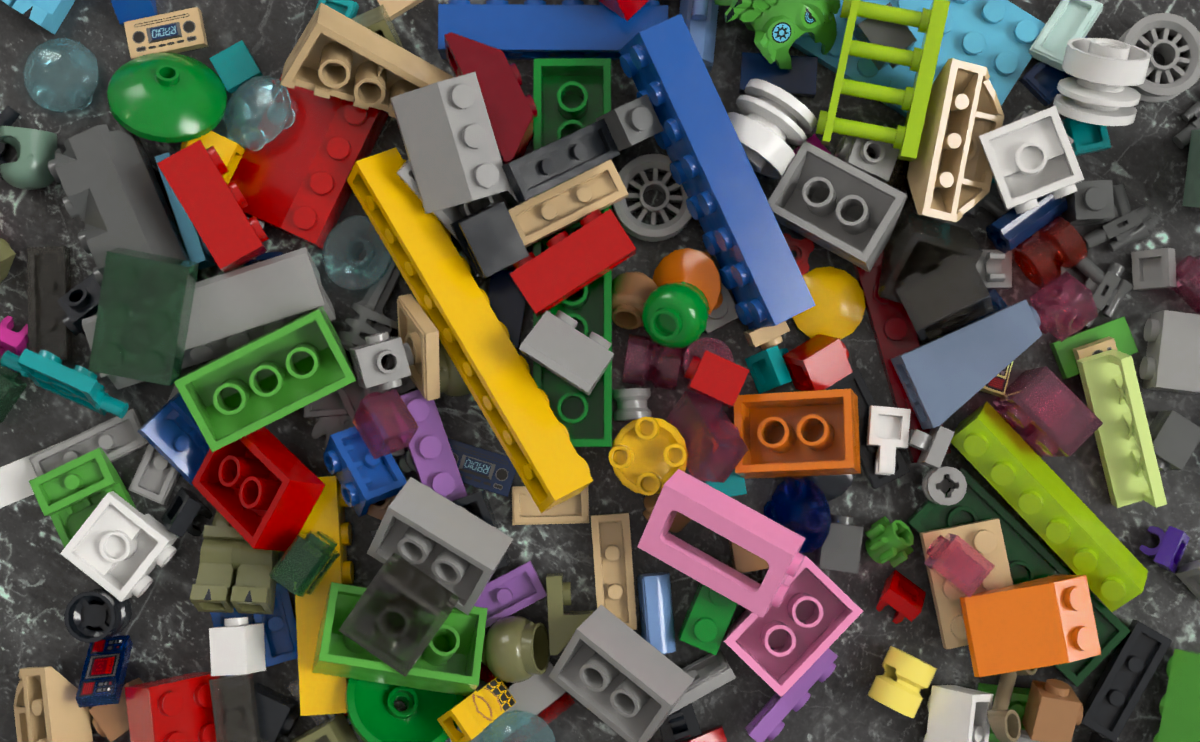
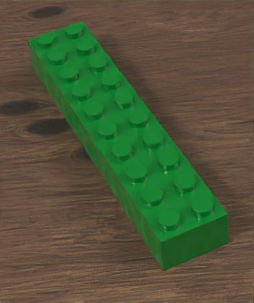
M534 58L533 100L538 115L533 119V151L597 122L596 118L611 111V58ZM611 206L601 210V213L603 214L611 209ZM577 222L534 243V255L538 256L549 247L546 243L554 236L563 231H567L568 235L580 229L582 227L581 224ZM612 270L554 306L548 312L555 316L558 310L578 322L575 329L587 337H589L591 332H595L612 344ZM533 312V328L544 314L536 317ZM533 361V379L538 388L546 393L550 408L557 420L568 430L573 447H612V361L589 396Z

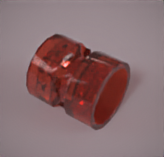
M1057 217L1038 231V237L1032 235L1012 249V254L1018 267L1028 280L1035 286L1044 288L1061 276V268L1067 270L1087 257L1088 251L1077 230L1064 218Z

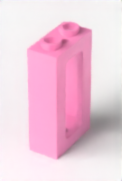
M678 469L663 485L637 547L763 618L772 605L779 608L790 587L785 585L784 582L788 575L794 577L805 558L799 551L806 538ZM677 511L767 561L769 569L762 584L669 533Z

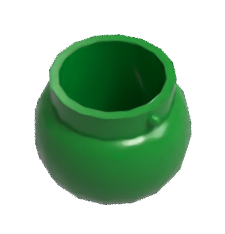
M684 281L681 283H666L653 290L643 305L642 320L644 329L649 337L661 346L671 349L685 348L697 341L706 329L709 316L708 301L703 292L695 285L685 283Z

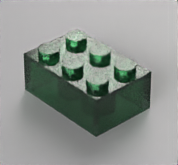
M120 247L107 251L88 371L162 385H172L181 376L199 263Z

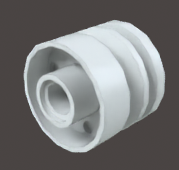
M1076 38L1069 40L1062 69L1074 77L1060 79L1057 86L1060 94L1056 95L1053 106L1056 105L1059 114L1084 123L1103 126H1126L1134 123L1137 109L1134 106L1139 104L1141 94L1128 86H1137L1144 83L1151 54L1142 48L1114 39Z
M757 78L750 79L744 90L746 94L740 95L736 101L738 108L744 115L728 112V116L753 170L773 179H781L795 157V153L787 143L801 146L807 139L805 133H811L818 121L815 115L790 93L767 81Z

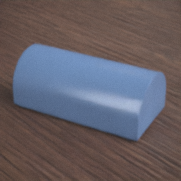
M670 573L638 574L637 588L642 638L662 654L675 652L676 640Z

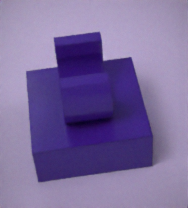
M1150 526L1148 532L1158 536L1160 543L1156 548H1148L1141 545L1139 549L1146 556L1154 558L1153 561L1160 568L1175 573L1190 538L1184 531L1172 526L1168 527L1166 533L1159 527Z

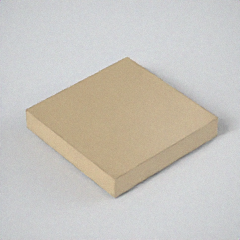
M412 294L398 296V337L402 338L403 343L407 342L409 344L414 359V365L409 366L411 376L409 377L424 399L427 401L439 399V331Z

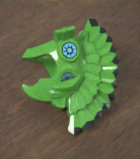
M714 0L716 5L730 6L725 12L726 23L739 18L748 30L755 32L754 43L763 57L770 64L776 61L780 69H792L789 48L804 33L808 32L815 43H822L821 53L823 55H826L835 43L837 24L834 14H837L839 11L840 0Z

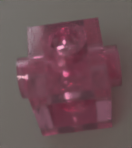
M1067 271L1029 298L1032 307L1035 308L1040 317L1041 325L1039 328L1044 334L1050 332L1060 342L1080 331L1087 323L1099 316L1091 290Z

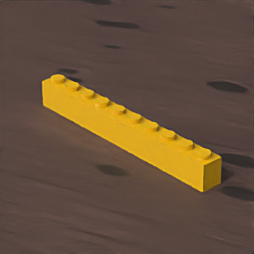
M395 147L356 161L347 179L348 184L417 302L438 329L441 343L540 512L543 513L579 494L594 481L590 475L587 462L578 455L570 442L568 430L557 420L551 410L546 393L538 388L532 378L527 361L522 355L518 354L513 346L507 327L497 319L490 307V301L486 292L478 287L471 275L467 260L460 256L452 243L450 232L433 213L425 214L422 201L396 174L406 160L401 157Z

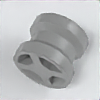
M650 388L613 390V398L617 401L614 421H632L642 417H652V411L647 407V400L651 396Z
M941 466L940 468H932L925 474L922 481V489L929 501L934 504L950 506L957 504L963 499L966 494L967 483L961 471L954 467Z

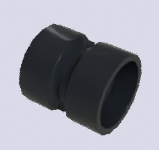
M104 588L82 592L73 597L68 603L64 613L65 626L69 634L79 641L85 643L101 641L117 635L127 627L132 616L131 603L129 599L120 602Z

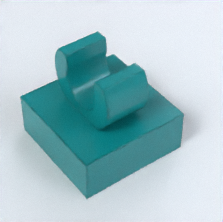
M778 345L745 359L759 394L792 381L783 359V355L789 352L788 349H779Z

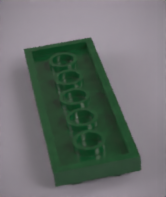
M958 467L957 470L961 471L964 475L967 490L961 501L947 506L934 504L927 499L906 521L920 536L921 532L999 518L1013 585L1052 575H1073L962 467ZM1091 592L1090 597L1101 655L1070 663L1053 665L1076 687L1130 632Z

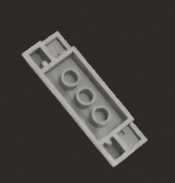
M304 247L82 319V326L100 377L108 376L118 390L220 357L318 307L323 306L330 321L335 320L336 316L334 307L321 284L320 273L309 251Z

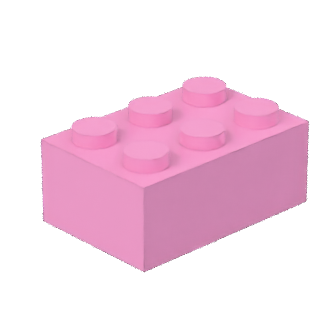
M804 555L805 558L794 577L787 576L784 584L790 588L780 607L777 608L772 605L763 618L746 609L726 630L723 641L780 697L797 682L863 612L806 555Z

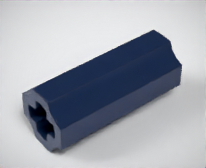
M1051 193L1038 198L1040 206L1026 212L1017 214L1015 208H1013L986 227L987 236L993 242L996 249L1007 253L1068 210L1067 199L1062 197L1055 200Z

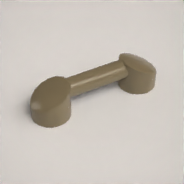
M1038 668L1001 674L992 708L987 710L990 727L1000 742L1018 741L1021 734L1020 718L1015 710H1008L1015 681L1018 675H1034Z

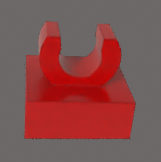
M894 570L885 581L876 610L880 612L885 606L890 605L896 610L892 622L898 624L905 617L912 622L922 611L926 592L897 570Z

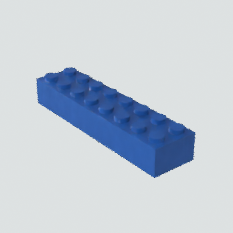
M682 14L639 32L619 50L622 55L620 56L621 67L628 78L632 77L638 90L637 98L646 94L649 97L664 130L654 135L655 140L661 149L666 150L672 162L670 163L671 174L677 184H682L686 192L688 211L695 220L700 222L705 233L702 235L704 245L711 255H715L721 267L719 269L720 279L726 289L731 290L737 302L735 310L740 321L744 325H748L749 330L771 327L816 306Z

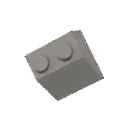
M558 310L555 316L546 311L521 343L519 350L528 358L589 396L614 358V353L609 351L612 344L595 332H591L589 337L575 329L578 322L562 311Z

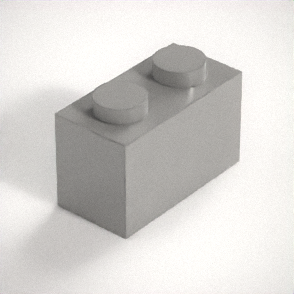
M1169 310L1151 313L1144 326V340L1148 341L1146 356L1143 357L1139 369L1140 378L1143 379L1142 389L1180 394L1200 393V314Z

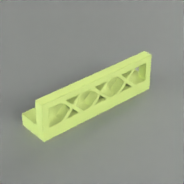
M1112 349L1076 360L1111 504L1120 508L1144 500L1156 508L1167 505L1132 356Z

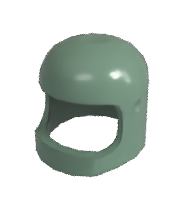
M0 126V143L11 145L17 152L16 162L0 165V173L3 179L9 185L25 190H36L51 185L55 179L48 168V161L55 159V151L58 149L57 134L31 128Z

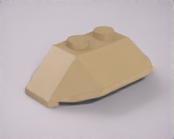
M951 58L948 59L932 84L917 158L909 163L907 180L918 215L956 223L963 217V214L973 208L990 192L993 173L980 143L979 136L1002 127L1004 113L996 91L989 80L990 75L987 67Z
M52 666L21 668L19 670L20 681L16 688L13 705L17 742H93L92 715L89 712L88 697H78L80 690Z

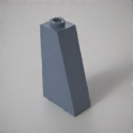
M1027 300L1007 306L890 359L922 430L935 428L945 422L1042 336L1039 328L1041 325L1040 317L1035 308L1029 306Z

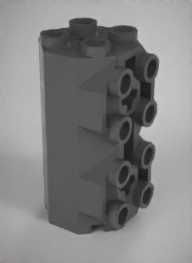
M118 122L117 125L120 130L110 131L107 124L97 125L69 137L64 142L66 151L58 148L55 151V159L48 161V168L55 181L61 182L66 196L63 197V203L72 218L80 216L85 223V230L78 232V238L83 249L93 256L97 266L93 268V273L102 289L111 287L117 295L123 297L133 296L135 301H140L156 295V289L170 283L171 286H176L189 281L192 278L190 270L194 266L190 263L180 230L140 137L126 130Z

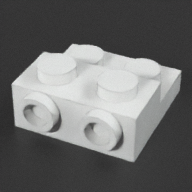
M1056 105L979 136L1006 211L1015 208L1017 214L1026 212L1040 206L1038 198L1051 193L1055 200L1078 191L1075 184L1084 180Z
M111 491L106 494L60 554L122 602L133 595L139 598L149 588L153 579L148 575L156 565L162 568L171 560L177 551L172 545L178 537L169 532L164 525L150 514L143 515L117 493Z

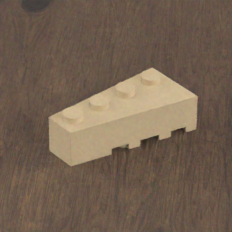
M320 3L284 63L280 85L292 89L295 86L314 91L313 95L327 99L333 96L351 101L353 106L366 110L369 107L389 112V116L396 118L390 100L391 97L454 78V76L329 6Z

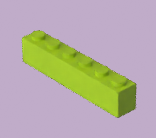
M987 401L958 424L951 443L1076 575L1087 576L1089 589L1111 612H1114L1143 592L1148 570Z

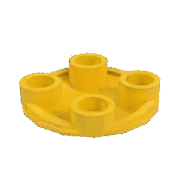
M831 266L815 268L802 275L816 306L792 317L798 329L809 338L822 334L840 338L841 340L852 334L862 322L866 308L864 292L858 281L845 270Z
M642 417L631 421L619 431L613 441L608 458L613 466L614 473L624 486L635 493L650 496L661 493L663 485L678 469L686 471L688 451L685 439L675 426L664 419Z

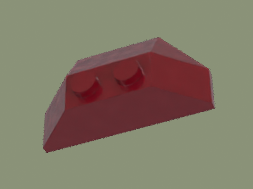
M452 32L445 34L446 58L455 76L458 77L476 72L503 165L522 157L533 135V119L538 114L533 98L530 94L524 95L520 87L522 79L516 64H509L504 52L500 49Z

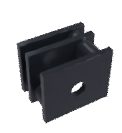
M504 201L496 204L492 203L450 224L475 277L481 276V278H486L529 256Z

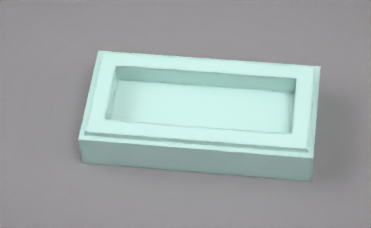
M1061 0L1029 49V54L1041 62L1064 71L1062 64L1068 41L1086 37L1101 14L1103 4L1095 0Z

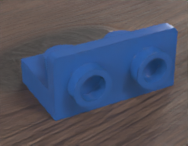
M372 420L330 435L323 454L325 466L330 474L336 475L341 484V493L345 503L349 507L353 506L358 517L366 515L371 504L397 495L406 484L405 477Z

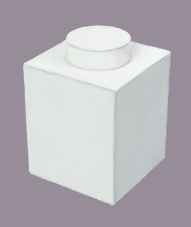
M248 617L225 618L224 626L209 628L211 676L243 675L266 670L264 623L249 624Z

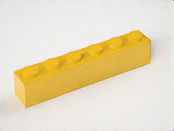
M336 476L318 477L325 484V487L293 544L300 716L347 713L345 694L349 678L312 672L318 634L331 582L346 585L354 583V566L352 561H347L346 546L352 544L351 523L345 522L344 507L349 506L342 497L341 484Z

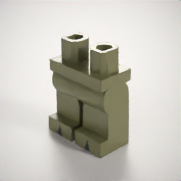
M216 510L212 526H204V540L200 551V564L196 584H192L189 600L198 612L233 613L235 608L238 613L273 615L280 551L253 549Z

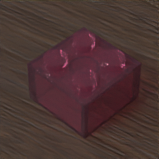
M1047 366L1024 371L1006 389L1005 395L998 397L993 402L1000 409L998 413L1013 429L1017 427L1027 437L1024 441L1040 457L1043 455L1046 457H1070L1103 424Z

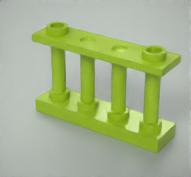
M843 0L840 18H846L847 23L828 111L820 110L816 134L823 135L822 145L829 146L832 133L893 144L894 149H899L897 158L899 160L913 162L917 158L950 1L933 0L930 9L923 8L922 12L860 0ZM856 17L917 27L918 32L924 33L921 48L914 47V50L911 51L852 40ZM848 55L910 67L909 71L916 72L913 87L906 86L905 90L844 79ZM840 94L901 105V110L908 111L905 126L898 125L897 129L838 118L836 117Z

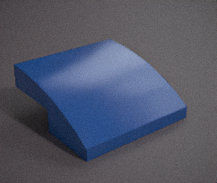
M178 392L138 432L193 485L192 481L210 448L180 392Z
M285 581L276 583L273 615L238 613L235 608L233 613L210 612L213 627L224 626L225 618L248 617L249 624L264 623L266 667L298 658L296 622Z

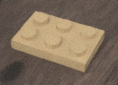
M999 518L920 533L942 644L946 650L968 645L959 597L1013 585Z

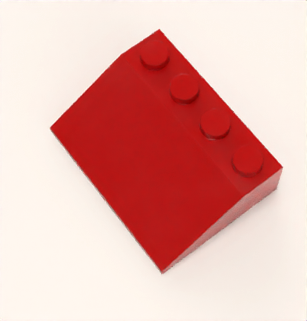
M280 77L230 182L235 181L249 206L243 208L246 215L251 217L255 215L257 220L263 221L324 251L353 191L347 182L356 161L369 157L389 115L386 111L369 107L368 110L355 107L353 102L330 96V99L316 96L313 95L314 91L295 86L292 89L281 86Z

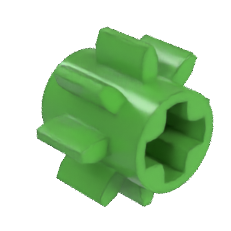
M884 516L872 524L870 530L865 532L868 537L865 542L866 550L869 556L879 564L889 560L890 564L895 568L906 561L908 555L914 552L911 547L914 543L912 531L900 520H895L890 524L889 520Z

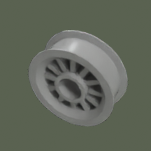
M1156 13L1146 16L1129 28L1118 40L1142 48L1151 54L1146 77L1150 76V79L1147 80L1145 78L1144 83L1137 86H1128L1141 94L1140 101L1149 103L1168 101L1189 89L1200 78V32L1191 22L1181 16L1171 13ZM1153 51L1159 52L1164 57V66L1154 60Z
M662 154L639 156L627 163L619 172L626 190L630 187L638 193H628L629 197L612 205L613 211L623 229L640 240L658 242L670 239L680 233L692 217L686 205L688 197L682 184L675 183L669 187L666 186L670 178L674 180L670 171V163L672 162L669 156ZM653 172L652 181L648 180L645 173ZM658 172L666 174L661 182L658 181ZM639 176L643 186L635 182L634 179ZM652 189L660 191L664 195V203L658 207L647 205L643 199L647 191ZM679 189L681 191V195H670ZM626 201H639L629 207ZM670 203L682 204L680 210ZM641 209L642 212L636 219L632 213ZM665 210L674 215L675 217L669 220L665 213ZM647 214L650 215V225L643 223ZM656 215L660 216L663 224L655 225Z

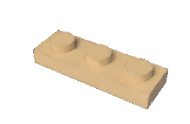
M610 159L509 209L508 212L525 247H528L581 221L595 210L599 209L601 211L629 197V194Z
M629 513L591 515L597 608L603 605L632 630H637Z

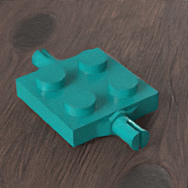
M25 348L21 356L8 350L1 358V366L19 372L25 378H30L36 386L105 416L109 412L122 419L128 411L129 404L109 396L104 391L105 387L96 380L98 376L95 373L76 365L74 370L61 364L62 360L58 356L46 350H40L37 354Z

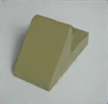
M563 573L547 574L546 576L550 656L558 655L566 647L576 629L595 611H565L564 606L572 604L571 582H563Z

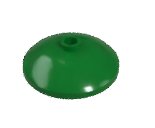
M151 53L128 61L113 74L107 90L109 109L116 121L129 132L156 142H185L209 133L222 120L227 105L226 89L220 77L204 63L176 53Z
M352 678L348 680L345 694L349 720L356 733L364 742H446L449 736L437 719L464 699V696ZM402 701L406 705V710L398 711L394 707V702Z

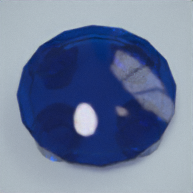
M800 476L790 477L781 482L772 495V501L765 504L764 516L806 538L799 553H811L820 548L829 535L831 525L829 504L823 491L811 480Z

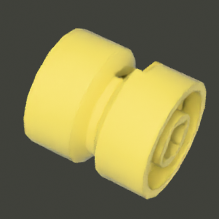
M890 646L882 663V667L885 670L884 675H876L867 695L905 716L915 718L923 701L920 691L921 689L929 688L937 668L898 648Z

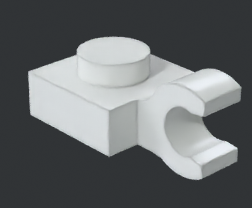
M873 405L869 407L866 445L878 446L875 459V474L889 476L894 474L896 448H908L911 409Z

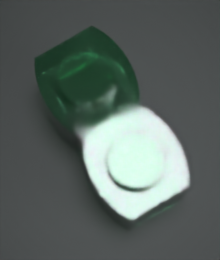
M310 531L306 535L298 533L269 575L297 596L311 595L339 557V552L335 550L338 544L321 531L317 533Z

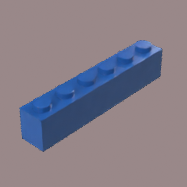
M449 0L448 4H438V51L442 59H447L444 35L452 32L502 50L507 60H534V58H611V60H620L622 55L619 50L636 34L668 19V5H660L659 1L649 0L626 21L601 2L599 5H584V2L581 0H564L562 5H546L544 0H526L524 4H509L506 0H487L486 4H471L469 0Z

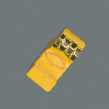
M494 678L439 717L437 721L452 742H469L512 707L516 700L502 680ZM453 720L455 721V723L457 724V726L460 728V730H461L462 732L458 731V730L455 728L454 723H453Z

